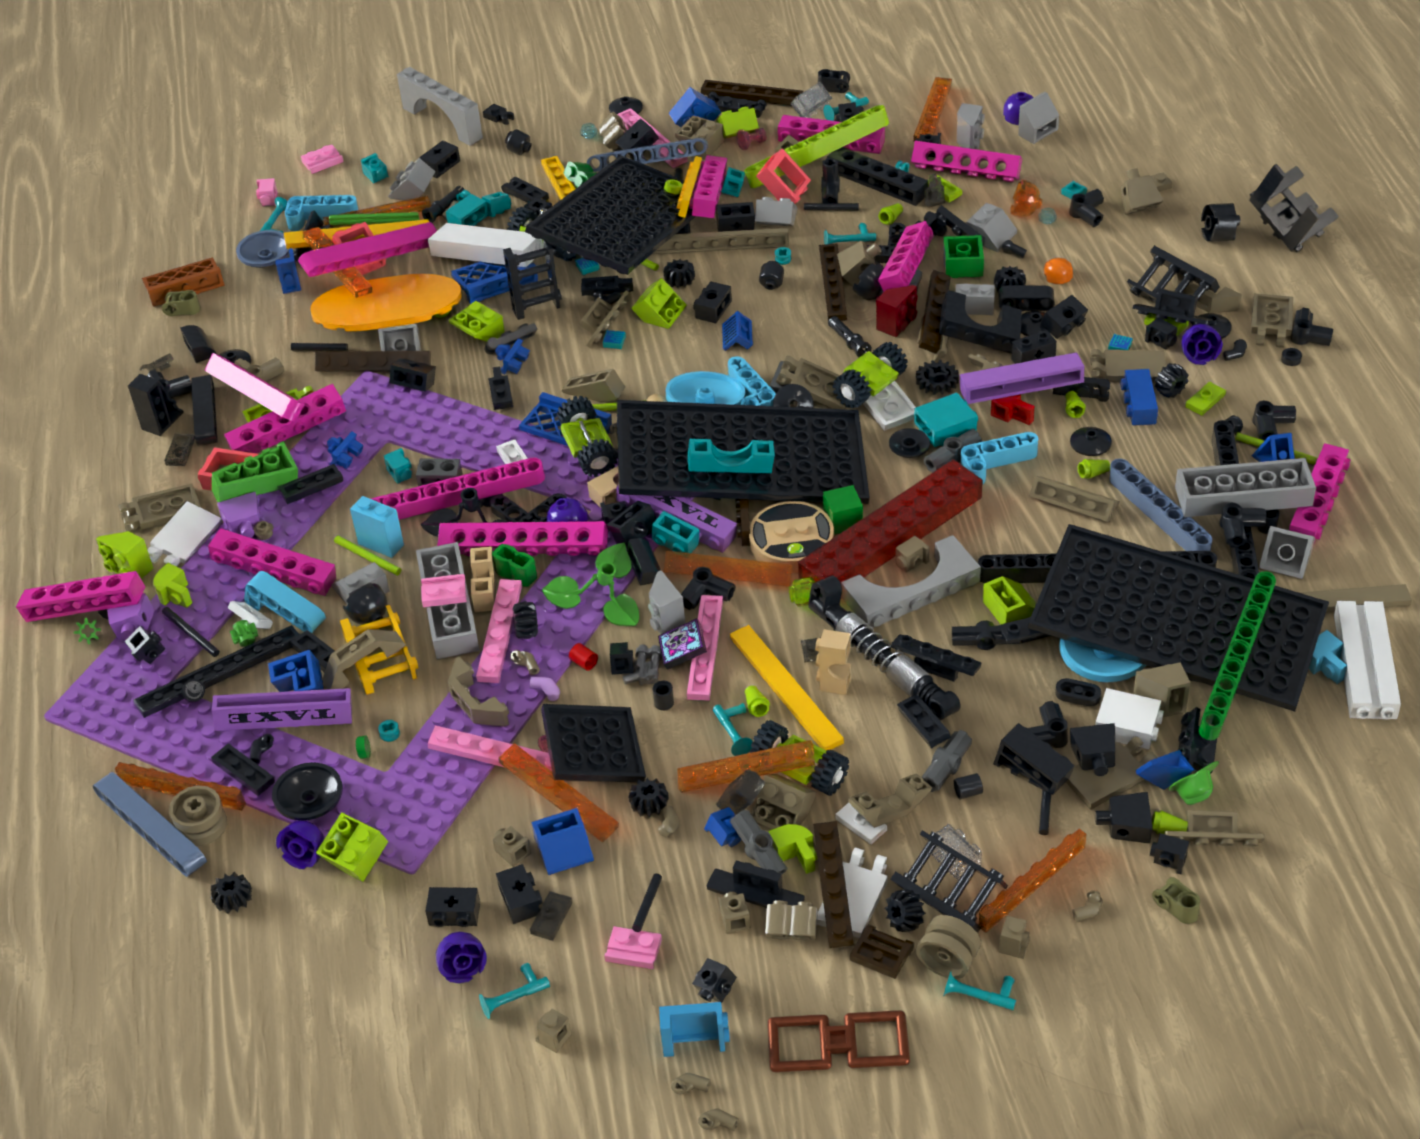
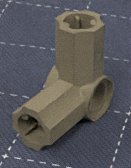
M276 357L262 365H252L241 358L234 363L265 382L284 372V366Z

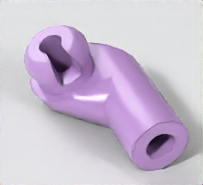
M531 677L530 688H542L550 701H556L559 698L560 689L553 679Z

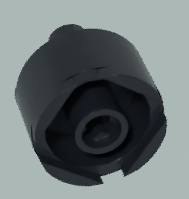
M1233 203L1209 204L1203 208L1201 222L1204 221L1205 228L1201 229L1204 239L1211 242L1235 240L1236 229L1240 225L1241 219L1239 215H1236Z

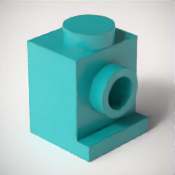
M376 153L361 159L363 174L373 184L389 177L387 165L378 158Z
M728 167L721 192L739 197L745 172Z
M497 192L482 196V199L487 203L488 216L495 217L496 214H502L505 212L504 210L511 209L512 202L506 193Z
M402 448L384 455L386 470L397 484L412 478V471L410 470L412 469V464L408 458H405Z

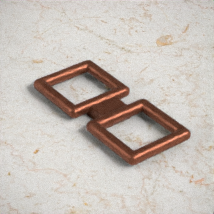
M897 1010L847 1013L844 1016L845 1025L829 1026V1018L825 1014L771 1017L767 1022L770 1070L772 1072L828 1070L832 1067L831 1054L847 1053V1062L850 1068L908 1065L910 1063L905 1012ZM896 1021L899 1055L857 1056L855 1023ZM819 1025L821 1059L780 1061L778 1027Z

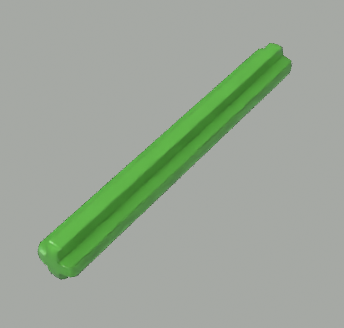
M417 212L329 216L330 225H351L363 222L367 224H381L419 220Z

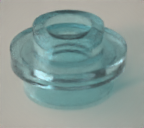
M592 123L582 125L580 130L581 136L587 139L593 138L598 133L597 128Z
M1043 208L1038 215V219L1044 224H1051L1057 220V214L1052 208Z

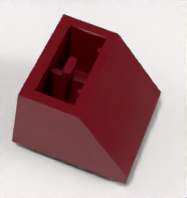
M911 285L886 289L876 300V330L893 337H897L901 332L905 331L906 327L911 321L916 319L918 314L916 310L918 300L917 286Z

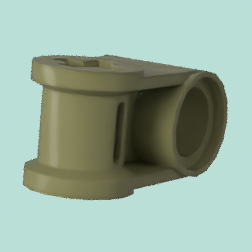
M193 290L168 292L165 296L166 302L162 306V311L168 316L194 315L201 310L196 292Z
M1170 877L1166 881V885L1161 889L1153 891L1152 896L1156 904L1167 910L1180 922L1192 924L1198 920L1200 897L1175 877Z

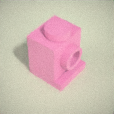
M275 179L257 180L258 189L256 194L262 206L275 205L274 200L278 195Z

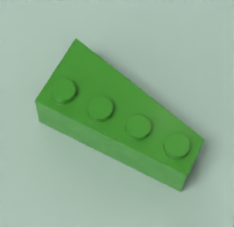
M282 441L273 449L267 448L262 450V454L255 457H246L244 462L239 464L233 463L213 472L212 492L217 502H222L252 492L260 495L279 490L278 486L298 479V468L284 441Z

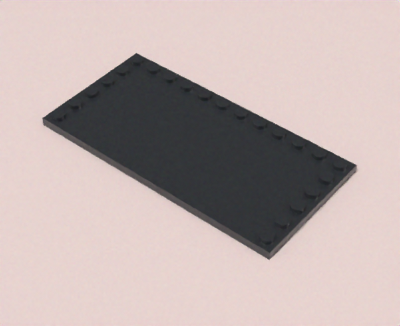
M621 155L526 225L525 233L530 234L533 238L545 240L550 245L564 248L567 252L581 255L586 260L598 262L603 267H610L620 274L628 275L696 216H692L693 209L689 207L685 218L678 216L680 209L676 207L680 194H672L664 189L667 180H677L682 185L684 180Z
M617 400L619 494L823 502V492L854 485L861 503L869 504L870 495L859 410ZM711 439L713 445L723 451L741 450L748 446L752 440L773 441L775 457L772 473L689 471L687 459L689 440Z
M1068 524L1029 620L1028 628L1154 668L1181 662L1189 679L1214 686L1255 579ZM1275 586L1236 693L1295 712L1329 601Z

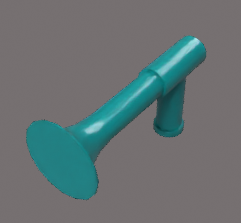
M847 92L845 95L846 99L856 102V107L869 103L867 97L859 99L851 92ZM828 104L824 106L823 111L826 120L833 121L835 116L839 114L838 107L832 108Z
M282 197L275 198L276 208L260 231L274 230L271 229L278 216L285 211L288 202Z
M865 223L859 224L858 227L861 234L832 235L825 230L824 244L876 241V233H868Z
M741 703L726 710L719 704L713 707L714 714L733 740L732 754L737 757L746 755L752 749L751 744L753 741L747 737L742 738L729 718L746 713L745 704Z
M529 963L523 964L520 970L529 982L528 984L492 998H486L479 994L480 1004L487 1019H490L491 1012L497 1007L549 988L548 978L537 979Z
M950 971L943 996L950 992L962 993L1013 1011L1016 999L1009 998L1015 980L1011 976H1004L1000 994L963 984L952 976V971Z

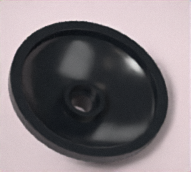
M316 762L303 763L288 769L277 779L272 790V800L277 811L286 818L298 821L312 820L327 814L338 804L342 796L343 784L340 775L332 767Z

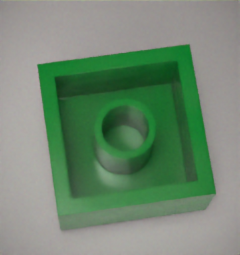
M981 235L944 237L943 258L946 275L951 276V278L983 277L984 254Z

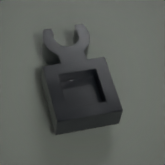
M492 104L483 111V118L496 123L500 120L503 124L508 125V119L514 120V113L507 112V109Z

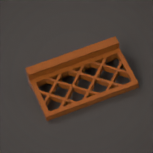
M213 257L142 278L153 307L164 304L166 302L165 296L168 292L193 290L196 294L225 286L220 268L217 267Z

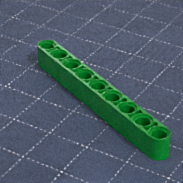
M1263 571L1256 575L1199 727L1200 735L1206 740L1217 739L1223 728L1275 587L1276 578L1270 572Z

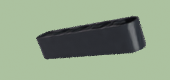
M212 375L191 378L193 419L197 446L218 443L215 389Z

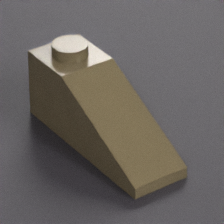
M609 369L572 377L562 388V392L578 397H587L599 402L616 401L620 398L625 385L616 371Z

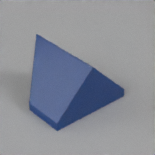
M1292 433L1270 435L1251 456L1258 462L1295 459Z
M1177 750L1150 760L1135 771L1140 777L1165 790L1176 781L1193 772L1194 768L1181 751Z

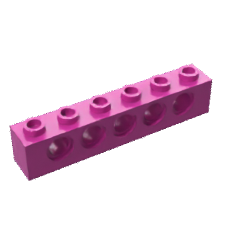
M783 115L778 124V141L782 142L790 135L798 142H801L841 122ZM885 127L843 147L852 151L880 154L885 143Z
M915 141L911 162L919 169L933 167V170L943 172L946 169L950 170V173L953 174L966 172L968 176L978 177V174L985 175L987 179L996 180V177L1003 178V181L1013 182L1014 180H1019L1023 159L1018 155ZM931 153H935V159L933 161H928V155ZM949 155L953 156V161L946 164L945 158ZM965 158H970L971 160L968 166L962 165ZM982 161H988V166L985 169L980 168ZM1005 163V170L997 171L998 165Z
M706 155L705 161L701 162L699 175H697V181L690 198L689 208L693 209L692 216L714 218L716 205H718L726 176L728 158Z
M926 221L905 228L878 279L883 292L886 289L909 286L933 238V231Z
M332 383L298 399V401L305 405L296 423L272 411L225 433L224 436L231 450L257 454L264 449L270 448L346 412L343 400Z
M1324 443L1311 473L1316 486L1313 506L1297 507L1289 531L1314 536L1315 540H1320L1323 532L1321 525L1325 526L1329 516L1327 511L1331 512L1334 505V499L1332 498H1337L1340 489L1338 484H1343L1346 472L1343 471H1348L1351 459L1348 458L1349 449Z
M221 528L208 545L210 559L217 563H223L235 569H242L254 575L259 571H265L282 583L310 591L313 594L326 596L331 588V584L336 580L335 564Z
M133 571L25 589L16 608L26 622L135 605L139 603L146 586L138 573Z

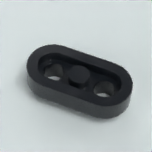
M1069 678L1061 679L1056 683L1055 694L1062 701L1084 706H1095L1101 700V689L1095 684Z

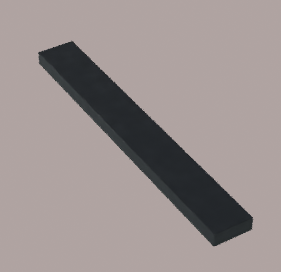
M292 625L134 699V705L144 718L183 700L181 690L187 681L192 679L199 680L206 689L292 648L290 642L300 634Z

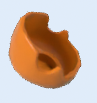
M1053 258L1046 262L1044 275L1049 283L1064 284L1073 278V267L1065 258Z

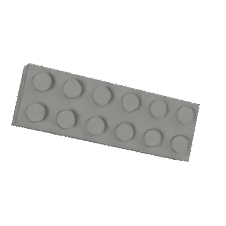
M1300 458L1177 469L1175 489L1184 517L1222 514L1224 506L1231 502L1239 504L1242 508H1263L1265 510L1313 506L1316 486L1306 459Z
M458 542L416 550L421 579L464 574ZM467 585V602L426 607L436 659L480 651Z

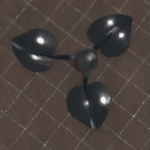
M466 488L461 492L462 503H459L457 516L451 509H440L432 513L426 521L421 523V526L429 534L438 537L440 523H458L463 509L468 512L478 511L483 523H487L481 507L483 505L491 507L490 501L494 496L479 499L476 489ZM497 519V520L493 521L492 523H501V522H507V521H504V520H501V519ZM506 538L500 539L498 543L505 541Z

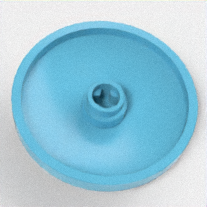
M699 371L681 374L671 379L666 385L667 402L741 405L742 399L745 398V388L738 380L716 372Z
M1060 638V653L1066 665L1078 675L1093 681H1123L1135 676L1136 671H1141L1146 666Z

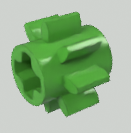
M85 618L84 624L76 622V625L79 626V631H74L73 633L81 636L78 640L79 642L84 638L90 644L91 638L99 639L95 634L101 628H95L96 620L88 623V619ZM85 625H89V628L94 630V632L90 633V637H86V634L81 633V630L85 629Z
M247 620L236 622L233 625L234 630L230 631L233 643H239L241 647L254 643L256 641L255 637L258 636L254 622L249 624Z

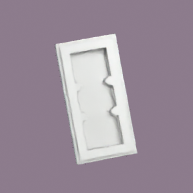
M230 601L228 609L240 616L241 620H247L249 624L254 622L256 628H271L272 620L246 602Z
M850 803L846 804L836 813L837 821L871 845L887 831L886 824L874 828Z

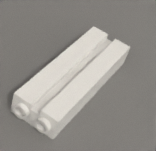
M451 223L443 225L428 239L431 256L505 265L503 249L511 248L513 254L521 255L544 248L542 239L533 238L525 232ZM534 259L521 262L518 266L527 267Z
M1337 601L1334 620L1337 638L1344 643L1340 659L1347 665L1344 685L1349 717L1360 719H1397L1401 701L1383 602L1365 601L1364 605H1356L1355 601Z

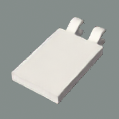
M895 381L874 397L869 396V399L863 403L884 431L914 420V408L916 407Z
M187 501L150 542L151 547L148 548L151 562L156 563L160 556L165 554L167 557L164 559V563H170L176 567L180 562L185 564L222 524V518Z
M855 847L850 862H843L852 933L854 937L860 938L865 927L869 924L888 882V876L884 875L887 864H885L887 857L877 855L871 871L861 867L864 862V857H862L864 850ZM822 903L818 911L817 924L826 927L824 904Z

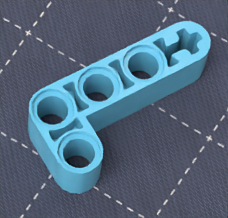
M353 195L294 196L288 200L285 209L287 226L291 231L301 230L304 227L305 220H308L311 211L314 210L321 220H329L330 215L359 214L357 200Z
M739 356L730 358L728 360V376L738 380L745 388V398L742 399L741 405L773 406L776 395L774 390L745 359Z
M1025 432L964 446L961 449V469L968 483L972 486H981L986 481V469L1034 459L1038 454V436L1032 432Z
M259 571L245 586L244 600L247 604L257 611L265 605L303 632L308 630L313 633L326 619L324 612L319 607L265 571Z

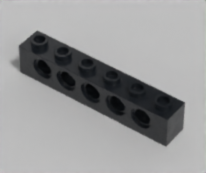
M844 147L831 152L827 156V158L838 160L839 176L914 206H917L928 196V180Z

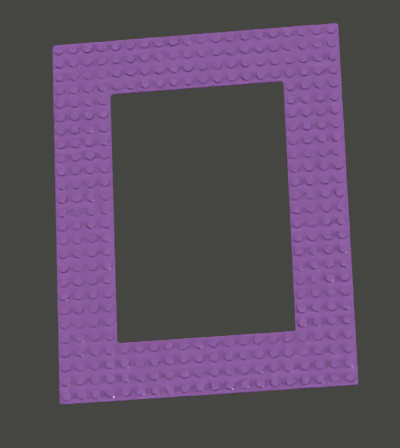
M364 371L341 396L346 412L312 427L289 451L298 468V478L329 466L333 460L331 454L327 451L329 448L327 445L329 438L342 437L344 440L353 431L357 434L356 440L363 444V450L359 456L348 453V455L353 457V460L347 469L339 465L336 466L341 472L344 481L290 504L285 502L279 490L256 495L260 506L261 521L271 523L274 529L272 530L273 535L269 539L260 540L256 535L252 538L291 550L387 443H392L436 459H460L462 468L477 472L505 465L497 452L496 446L515 439L527 458L535 457L541 460L545 473V479L542 483L524 489L548 497L560 493L567 498L576 499L584 505L586 510L591 511L588 514L590 520L588 519L587 522L603 520L601 508L589 497L587 482L596 477L594 475L590 477L584 473L578 458L573 457L569 446L519 430L521 420L429 390L425 392L389 383V377L371 371ZM684 497L690 501L694 499V497ZM223 522L181 567L188 582L186 588H188L192 604L185 608L179 604L175 605L170 601L164 606L159 601L157 594L150 601L154 607V613L147 631L151 632L153 630L162 638L160 642L165 647V650L149 664L143 659L138 661L131 654L132 650L125 643V640H120L116 637L45 713L44 717L50 723L199 786H208L218 794L291 824L298 820L286 818L274 806L272 800L274 784L257 796L216 766L211 759L215 753L228 743L249 758L252 742L264 734H271L274 737L273 746L261 754V761L258 765L273 775L275 782L288 769L310 762L326 764L335 769L340 775L343 792L338 804L327 814L306 821L317 826L323 833L324 838L341 812L377 829L388 840L377 861L405 873L415 874L495 766L428 749V741L435 725L512 744L547 697L542 688H530L531 677H546L553 679L555 683L558 682L573 662L569 659L571 648L577 643L585 645L605 619L604 605L606 602L611 601L609 585H600L595 580L582 594H579L580 603L576 607L564 609L555 606L543 594V587L548 585L553 579L560 576L571 577L578 583L579 590L593 577V574L598 572L595 564L597 556L589 555L588 553H581L577 556L558 554L520 601L533 602L536 607L538 619V633L536 637L518 639L513 623L499 683L477 682L476 675L482 651L471 664L474 670L472 675L474 684L468 687L470 695L473 698L476 697L480 703L494 696L500 703H505L509 710L507 715L509 725L504 727L474 724L454 701L449 692L390 769L382 772L276 728L215 731L212 702L204 699L193 703L183 699L145 718L135 707L134 699L174 681L203 649L162 614L164 607H169L205 639L210 641L234 614L233 611L228 609L230 601L245 602V586L255 575L210 559L208 545L220 528L228 530ZM611 531L608 532L607 548L616 545ZM652 533L643 538L650 543L653 552L659 546L652 540ZM589 537L583 538L580 542L587 541ZM632 565L627 576L613 579L615 598L623 594L636 577ZM514 650L531 653L539 666V673L530 675L527 667L517 665L511 660V653Z

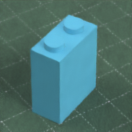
M364 496L350 508L359 545L390 558H393L404 546L396 509Z

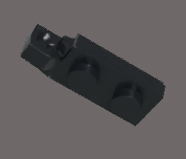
M618 275L582 278L581 294L582 296H593V293L597 291H602L603 294H612L616 291L620 293L625 291L632 292L633 279L619 278Z
M500 366L493 367L494 377L488 378L494 410L513 407L508 375L502 376Z

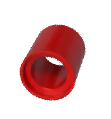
M577 643L571 648L569 659L584 670L589 671L597 664L598 654L582 643Z

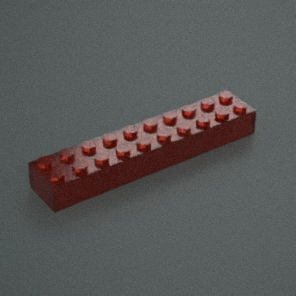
M952 459L798 561L799 580L811 589L813 583L830 575L837 577L840 583L857 575H861L863 578L894 558L896 556V547L914 536L922 539L982 498L983 480Z

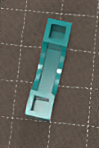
M690 439L687 455L689 471L772 473L775 457L773 441L752 440L748 446L738 451H723L715 447L711 439Z

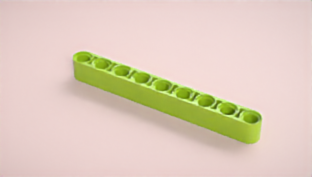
M874 106L784 149V151L799 167H802L887 126L889 119L885 106ZM771 156L744 170L750 188L764 185L756 175ZM778 166L774 170L779 177L785 175Z

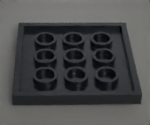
M565 704L542 705L541 713L554 780L645 781L646 774L631 707Z

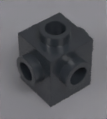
M856 102L838 104L839 114L836 115V121L843 122L860 114L861 112H857Z
M141 626L125 640V643L132 650L131 654L138 661L143 659L149 664L165 650V647L160 642L162 638L155 631L149 632Z
M707 958L700 971L696 974L692 984L698 989V995L704 1000L711 1002L713 999L722 1003L726 995L730 993L737 977L726 965Z

